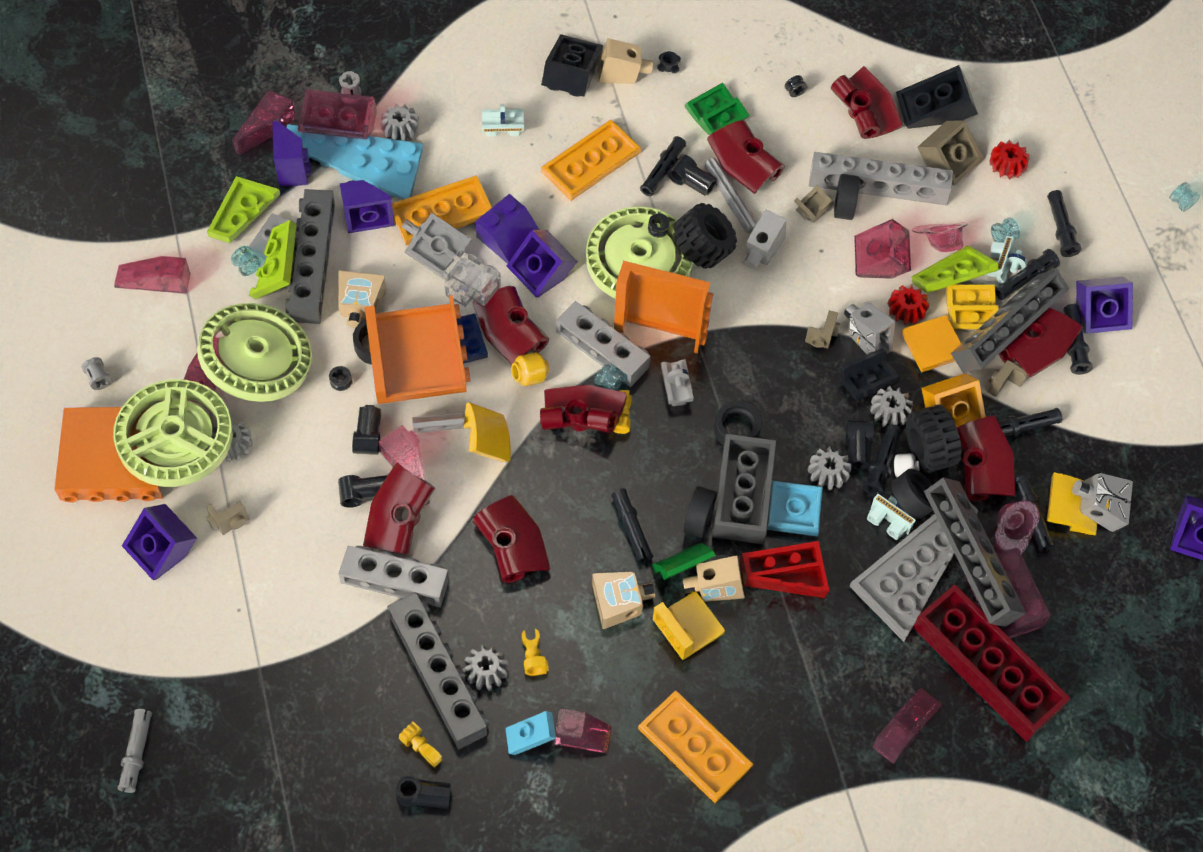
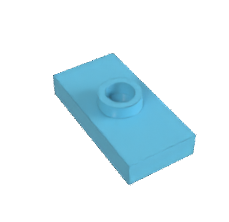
M544 711L505 728L508 751L512 755H517L556 739L553 715L549 711Z

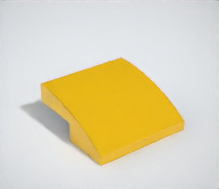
M951 285L946 287L948 319L954 330H977L998 311L995 299V285Z
M466 403L464 428L471 430L469 452L500 462H510V434L504 414L473 403Z
M1054 472L1051 480L1047 521L1070 526V531L1096 535L1097 523L1081 513L1082 497L1072 493L1073 485L1081 479Z

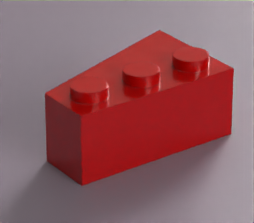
M819 541L742 553L739 559L744 586L825 598L829 593Z

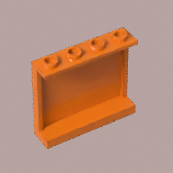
M623 260L616 283L614 329L619 333H623L626 323L629 322L695 339L694 353L698 354L700 345H705L708 334L707 329L714 294L709 292L711 282Z
M449 295L450 304L383 313H376L375 306L365 307L378 404L467 392L466 382H471L469 367H464L463 361L467 360L466 346L460 345V340L464 339L462 325H457V319L461 318L459 304H454L453 295Z
M122 407L64 408L54 488L60 500L73 503L78 500H89L92 502L116 500L126 502L129 499H141L143 501L163 499L160 486L146 483L132 475L122 464L114 443V425ZM147 408L135 421L131 429L130 437L140 433V431L136 430V425L140 417L149 408ZM136 445L131 447L132 451L137 449ZM141 457V458H140V459H142L143 461H145V462H147V463H149V464H152V463H150L149 461H147L144 457Z

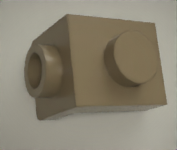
M818 185L801 201L798 198L794 200L799 206L796 211L804 219L809 217L813 222L834 204L833 200Z
M829 310L823 330L810 326L805 342L814 347L828 349L831 337H837L840 323L836 322L838 312Z
M1007 360L1000 371L995 369L988 382L992 384L988 393L996 397L1008 380L1021 387L1027 377V373L1020 365Z
M241 501L220 514L215 511L211 504L206 506L209 513L206 516L208 523L213 530L218 528L222 535L233 529L241 528L249 520L247 510Z

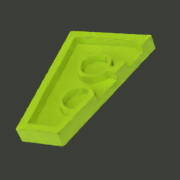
M236 176L207 230L208 237L231 243L280 196V190Z
M291 220L272 228L264 251V255L267 256L263 267L258 268L256 276L259 278L256 288L252 287L249 292V296L255 300L290 285L297 226Z
M967 245L916 273L911 278L913 285L929 293L998 271L999 268L998 262Z

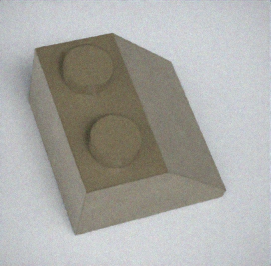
M965 120L944 122L917 147L927 167L953 170L952 185H956L984 159Z

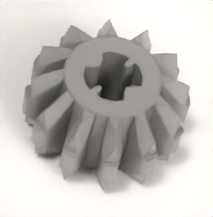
M395 104L393 109L387 107L386 113H382L381 130L387 139L392 138L393 140L401 139L405 141L406 138L413 140L414 134L418 133L419 117L415 114L414 108L408 109L406 104L402 107Z
M891 386L887 387L886 391L880 388L877 395L871 401L870 412L875 415V422L883 421V428L887 424L903 426L906 423L907 415L912 413L911 409L913 407V401L908 400V393L901 394L900 387L896 391H893Z
M231 419L233 425L232 443L225 457L229 463L234 457L240 461L241 454L248 455V448L252 447L253 444L250 430L245 428L242 421L236 424L233 419ZM214 426L212 435L213 439H215L218 428Z
M830 446L826 452L819 449L816 455L811 456L810 465L808 466V473L812 474L811 482L819 481L818 486L823 487V485H827L829 491L833 488V485L837 488L842 487L843 482L848 481L849 472L851 471V464L847 463L848 455L840 456V449L832 452Z
M482 644L480 652L472 648V657L464 659L467 666L463 668L465 675H469L467 678L469 684L476 682V689L478 690L483 685H486L487 690L490 691L492 683L500 687V678H507L508 672L505 669L509 667L507 660H503L505 657L503 651L496 653L494 645L488 651L485 645ZM483 665H489V670H483Z

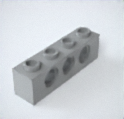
M575 301L556 319L557 333L629 387L649 369L650 355L643 347H637L624 333H619L613 329L605 319H600L594 315L589 307L582 306ZM583 327H588V328H590V329L584 330V329H582V328H583ZM601 341H607L609 343L603 344L601 343ZM619 355H626L628 357L622 358Z
M360 545L356 547L347 546L338 573L341 584L398 598H405L416 592L420 600L425 599L427 605L441 608L449 582L448 569L439 564L427 565L409 557L402 559L385 551L377 553ZM369 565L376 566L372 571L364 570ZM394 571L401 573L398 577L389 576ZM419 577L426 579L423 583L414 582Z

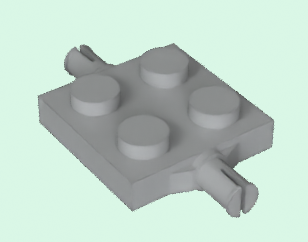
M433 213L419 227L408 219L403 223L402 228L413 234L412 241L405 250V254L442 279H445L451 269L457 265L468 273L475 265L463 257L464 250L471 242V239Z

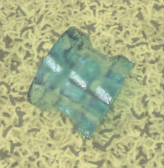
M1185 182L1171 193L1169 199L1172 202H1177L1179 209L1184 212L1198 201L1200 195L1197 192H1193L1190 189V185Z
M1008 217L1001 224L996 223L992 225L991 234L995 242H1005L1006 236L1014 237V240L1020 237V229L1016 221Z
M249 246L238 248L230 258L231 263L239 267L238 270L243 276L255 273L261 265V260L258 256L253 255V250Z
M606 364L597 373L594 384L598 387L602 386L603 388L617 391L624 380V375L620 372L616 373L611 365Z

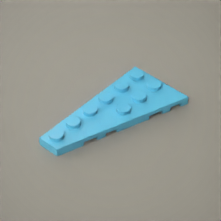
M287 124L289 130L302 138L303 148H308L309 158L320 162L321 166L338 170L339 174L354 181L364 180L391 195V197L393 195L402 200L412 197L423 152L422 143Z

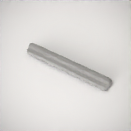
M715 158L706 160L704 167L707 172L717 178L716 186L745 232L751 233L757 224L717 160Z

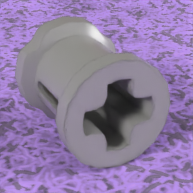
M352 71L343 73L339 78V83L343 87L341 95L344 100L354 102L362 95L361 88L358 86L360 78L358 74Z
M99 357L86 360L81 366L83 372L88 375L90 379L89 384L93 390L104 389L112 382L111 376L106 373L103 367L104 363Z

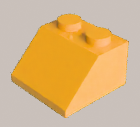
M966 373L921 388L925 408L940 404L949 412L956 427L986 417L979 380Z

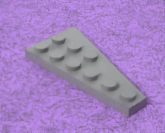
M972 505L975 513L977 514L978 509ZM934 514L850 584V587L903 642L954 555V551L936 515Z

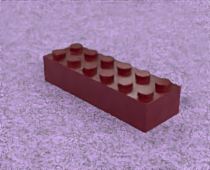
M955 584L918 615L913 628L1026 742L1063 710L1071 699L997 625L990 624L985 613Z

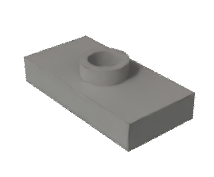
M272 213L247 248L248 253L266 260L267 256L264 255V251L272 228L288 220Z

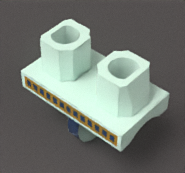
M500 104V109L482 110V131L486 132L488 136H496L499 132H508L511 136H519L520 132H524L523 109H505V104Z
M1006 236L1005 242L992 243L991 257L999 258L996 261L998 262L999 270L986 275L997 277L998 284H1002L1007 280L1009 272L1016 273L1017 270H1022L1026 267L1027 260L1022 256L1023 252L1020 250L1016 251L1012 245L1014 237Z
M879 494L873 499L871 510L867 517L868 521L877 526L884 518L892 523L888 527L887 533L895 540H898L905 533L908 535L916 521L900 506L896 498L890 496L886 500Z

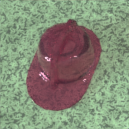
M968 223L921 225L912 228V231L926 234L934 249L940 252H950L963 248V227L967 226Z
M1013 501L1004 505L998 511L996 517L998 527L994 536V547L1002 557H1017L1028 546L1039 520V510L1035 504L1030 501Z

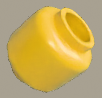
M539 353L519 355L511 366L514 381L522 386L543 383L550 370L548 361Z

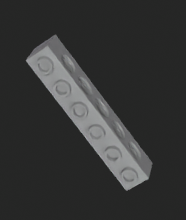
M814 152L810 169L809 187L818 185L823 189L837 190L840 175L848 174L859 176L858 193L946 205L952 188L953 170Z

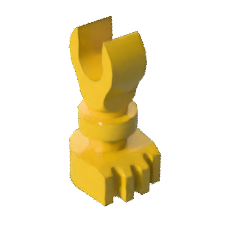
M620 390L626 393L627 399L613 431L615 433L625 434L630 431L629 409L632 403V395H629L630 390Z
M535 629V639L528 640L524 630L522 632V643L527 649L525 651L526 659L524 660L525 674L530 676L547 674V671H549L548 661L544 656H541V651L538 649L540 643L539 631Z
M412 722L399 734V739L406 746L413 744L412 748L416 752L419 751L428 763L435 768L442 761V756L427 743L428 740L424 736L420 737L422 730L416 723Z

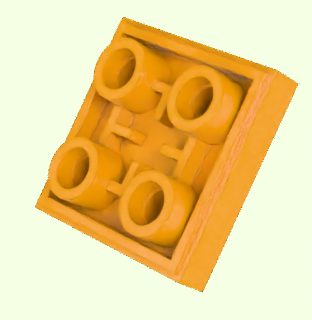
M946 315L902 329L901 334L921 373L956 362L951 353L961 342Z

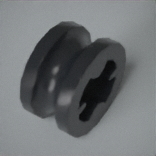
M796 75L791 77L784 87L789 91L791 97H798L806 91L808 85L803 81L802 76Z
M659 213L652 215L649 218L648 232L657 238L666 236L669 231V218Z
M337 366L330 371L329 380L333 389L344 391L351 386L352 377L348 368ZM339 375H344L342 382H337L336 378H339Z

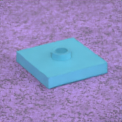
M772 481L767 530L818 536L823 487Z

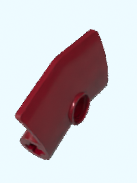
M865 66L850 78L846 75L838 77L831 85V90L849 108L848 114L855 120L861 138L870 139L902 127L901 119L890 92Z
M745 120L731 123L707 137V141L722 168L753 194H756L768 179L775 181L785 168L782 162L763 149V143L755 138Z
M506 286L489 292L473 301V307L486 340L511 365L517 356L525 355L530 350L533 353H539L547 346L549 337L528 317V312L523 308L516 287ZM519 320V321H522V322H520V323H515V322H513V321Z
M1048 308L1023 333L999 353L1000 358L1004 363L1007 360L1012 363L1018 362L1031 378L1065 356L1081 332L1082 326L1067 315Z
M591 385L544 390L545 408L540 409L542 429L571 427L575 431H585L589 428L612 433L622 414L627 395L625 392Z
M992 415L958 426L957 430L961 441V458L965 470V493L968 499L971 501H982L988 498V494L1015 496L1014 455L996 417ZM975 458L982 460V462L978 465H972L969 463L972 459Z
M396 463L372 500L363 546L409 555L414 526L419 523L421 518L420 511L424 508L436 488L424 479L413 475L399 463ZM405 509H408L409 516L403 521L402 513Z
M509 495L490 504L475 515L473 523L493 546L503 582L512 583L519 581L525 576V572L550 570L540 528L514 495ZM503 540L510 542L507 546H502L498 543Z

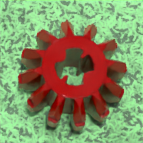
M1009 139L1005 144L1000 141L997 147L992 149L989 165L993 166V172H999L1000 178L1004 175L1009 180L1013 176L1019 178L1027 170L1030 154L1026 153V147H1019V142L1012 144Z
M911 284L908 289L903 285L899 287V290L894 289L887 305L890 308L889 315L895 316V322L902 320L905 326L910 321L915 325L918 320L922 321L925 318L926 312L929 309V303L927 302V295L921 294V288L915 290Z

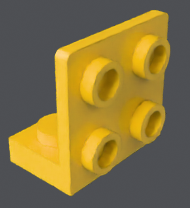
M692 592L669 608L663 602L654 607L653 621L682 660L722 636L725 632V629L697 592Z

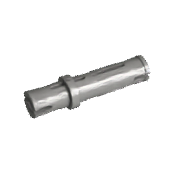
M136 709L134 711L126 755L121 760L123 769L117 789L123 791L125 788L124 792L126 793L136 791L139 770L143 768L144 764L142 755L152 716L150 711H147L145 714V709Z

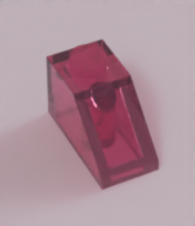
M559 708L554 744L608 753L612 726L586 712Z

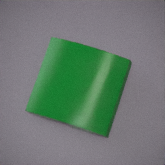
M723 82L685 104L687 111L708 135L731 123L745 120L750 116L738 97L734 99Z
M698 543L651 564V567L655 574L661 572L663 579L666 580L708 561L716 555L710 547Z

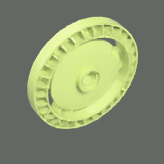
M649 207L623 208L601 219L591 231L586 245L587 269L595 284L603 292L616 299L617 279L609 272L618 278L623 260L670 272L676 257L673 241L676 244V239L674 238L673 233L675 231L673 228L677 219L664 211ZM658 213L666 215L670 221L667 235L661 238L654 237L648 232L649 218ZM632 225H643L640 228L632 227ZM612 234L606 242L605 251H599L604 240ZM678 247L681 261L673 273L690 277L693 262H690Z
M239 303L218 310L205 322L198 340V360L206 376L224 392L248 401H273L292 394L306 379L312 360L311 344L302 327L284 312L263 304ZM220 331L225 337H220L218 354L224 366L217 358L213 348V339ZM289 366H296L293 369V371H291L288 375L278 380H275L282 376L288 370Z
M184 379L159 381L137 391L123 405L114 425L116 451L125 468L138 479L162 487L188 485L211 474L227 456L233 438V425L224 401L207 386ZM187 399L202 404L213 413L218 424L215 439L212 438L213 429L207 413L200 406L187 401ZM147 408H149L140 417L136 425V430L140 431V433L130 437L131 429L135 421ZM172 431H178L175 434H169ZM136 445L137 449L132 451L131 447ZM144 457L147 461H149L152 464H149L140 458Z

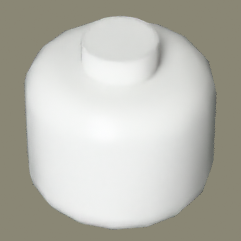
M897 454L895 456L894 472L896 477L900 476L907 469L920 470L919 461H916L913 454Z

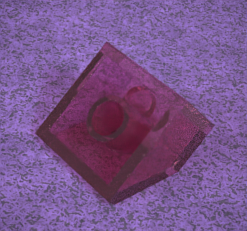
M894 219L854 236L855 272L857 277L892 279L911 271L909 230Z

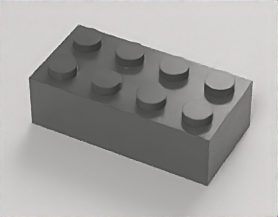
M726 434L712 538L756 544L764 543L776 440Z

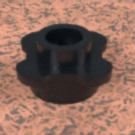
M671 51L659 55L660 64H658L657 69L660 72L666 71L674 74L679 72L678 63L681 61L680 56Z

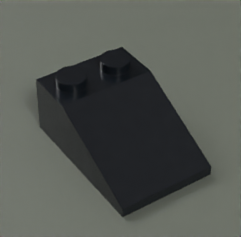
M560 34L545 61L541 85L553 91L560 90L568 92L575 97H585L603 45Z
M960 65L896 92L908 129L942 125L946 121L965 120L978 114L967 79Z

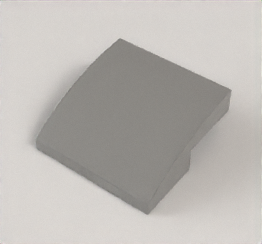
M463 412L412 417L414 433L464 429Z

